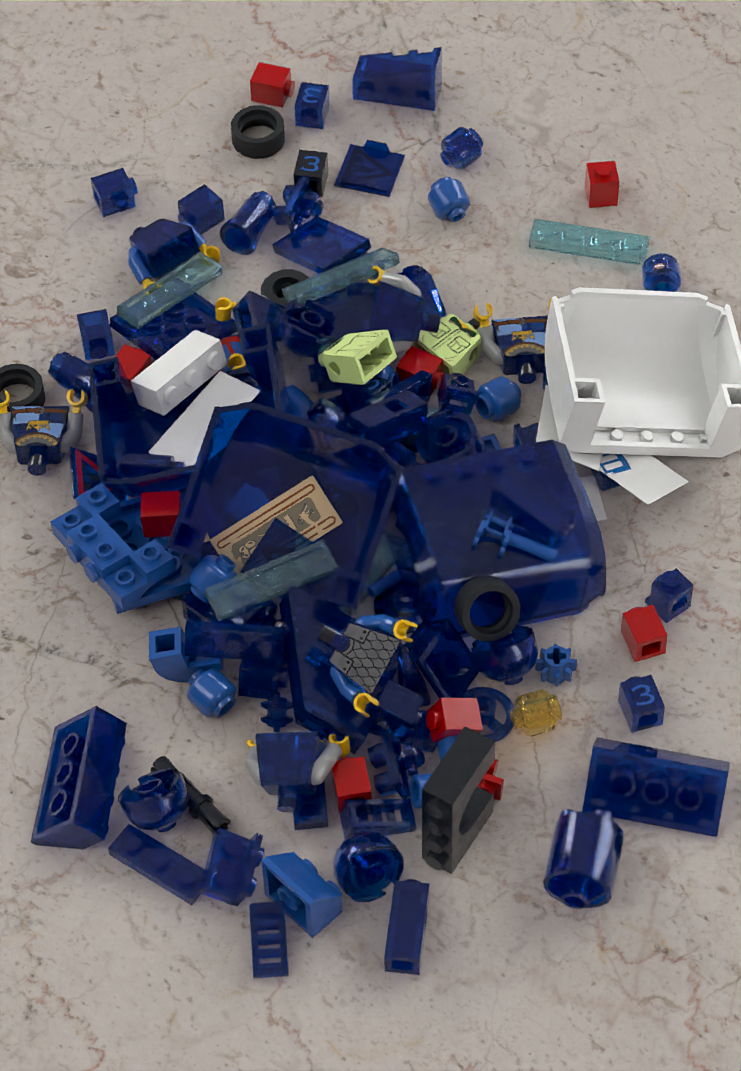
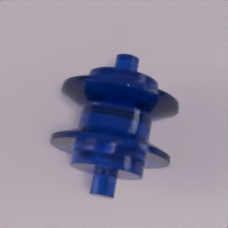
M274 692V697L261 702L260 706L267 709V715L262 716L260 721L266 723L269 727H273V732H280V728L294 721L293 717L287 715V710L293 708L294 703L287 701V698L281 697L280 692Z

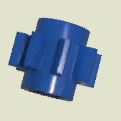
M554 644V646L549 647L547 650L541 648L540 659L536 660L535 670L542 671V682L547 681L558 687V684L563 683L565 680L568 682L572 681V671L576 670L577 660L570 659V648L565 649L557 644Z

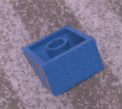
M294 852L266 856L261 860L265 895L311 938L315 937L343 912L341 890L331 880L326 882L318 874V870L310 860L306 858L302 860Z

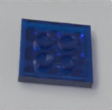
M176 278L110 317V327L151 355L154 360H158L194 330L220 340L237 332L234 319L230 318L223 322L216 319L215 306Z

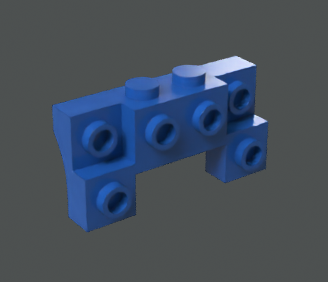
M103 483L76 497L77 507L50 521L53 535L66 548L70 559L75 564L79 562L83 566L88 579L92 583L97 582L123 611L137 603L141 596L155 583L176 571L174 558L156 539L133 551L109 526L107 522L119 516L122 512L120 501Z

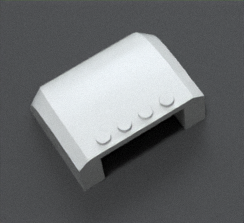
M584 287L571 290L569 295L559 299L556 296L552 297L545 334V366L559 443L573 453L722 458L740 450L741 345L730 305L726 304L723 308L707 302V296L699 293Z

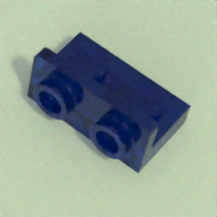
M218 828L213 834L199 893L235 907L246 897L250 898L257 884V878L253 877L255 868L260 865L264 855V848L261 847L263 835L256 833L251 839Z

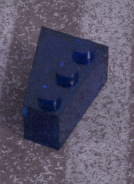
M436 47L433 49V52L418 53V50H409L408 54L396 56L393 55V52L360 55L352 78L353 99L435 111L442 89V47Z

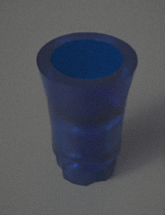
M265 191L254 192L250 198L244 201L232 218L221 226L219 231L220 238L228 249L241 255H250L256 250L259 239L276 210V203L272 196Z
M67 352L57 353L50 361L49 375L66 390L73 389L74 396L78 400H81V392L83 390L88 396V402L85 407L89 411H101L114 398L117 390V379L114 375L101 371Z

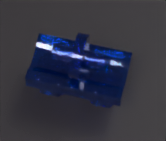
M300 177L296 185H286L283 191V200L286 205L275 206L272 212L276 224L287 225L291 234H299L306 220L310 216L316 217L321 215L324 209L320 195L310 189L308 177Z
M388 730L380 733L381 743L367 749L369 760L375 769L386 765L388 767V771L374 775V785L381 796L398 793L402 799L410 797L408 775L412 777L418 774L417 768L421 767L426 760L423 751L413 749L411 743H405L402 746L400 742L393 740L392 732Z

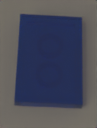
M315 216L272 244L276 254L324 277L335 273L372 248L368 238L319 216Z

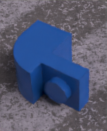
M181 626L150 631L149 660L156 673L170 681L187 683L191 676L200 669L204 671L213 668L223 670V642L220 635L187 640Z

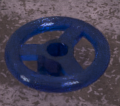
M474 687L456 697L477 698L482 725H486L493 731V733L485 734L484 736L498 742L505 738L513 729L516 711L512 701L503 692L491 687ZM496 700L505 709L506 720L504 724L495 719Z

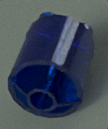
M565 809L560 813L555 827L543 884L544 889L551 897L570 908L601 907L612 898L624 842L623 830L613 821L612 813L601 809L595 810L593 813Z

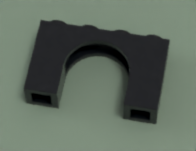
M466 726L462 729L422 788V859L430 867L436 870L443 869L450 874L453 873L493 813V795L477 787V785L495 760V741Z

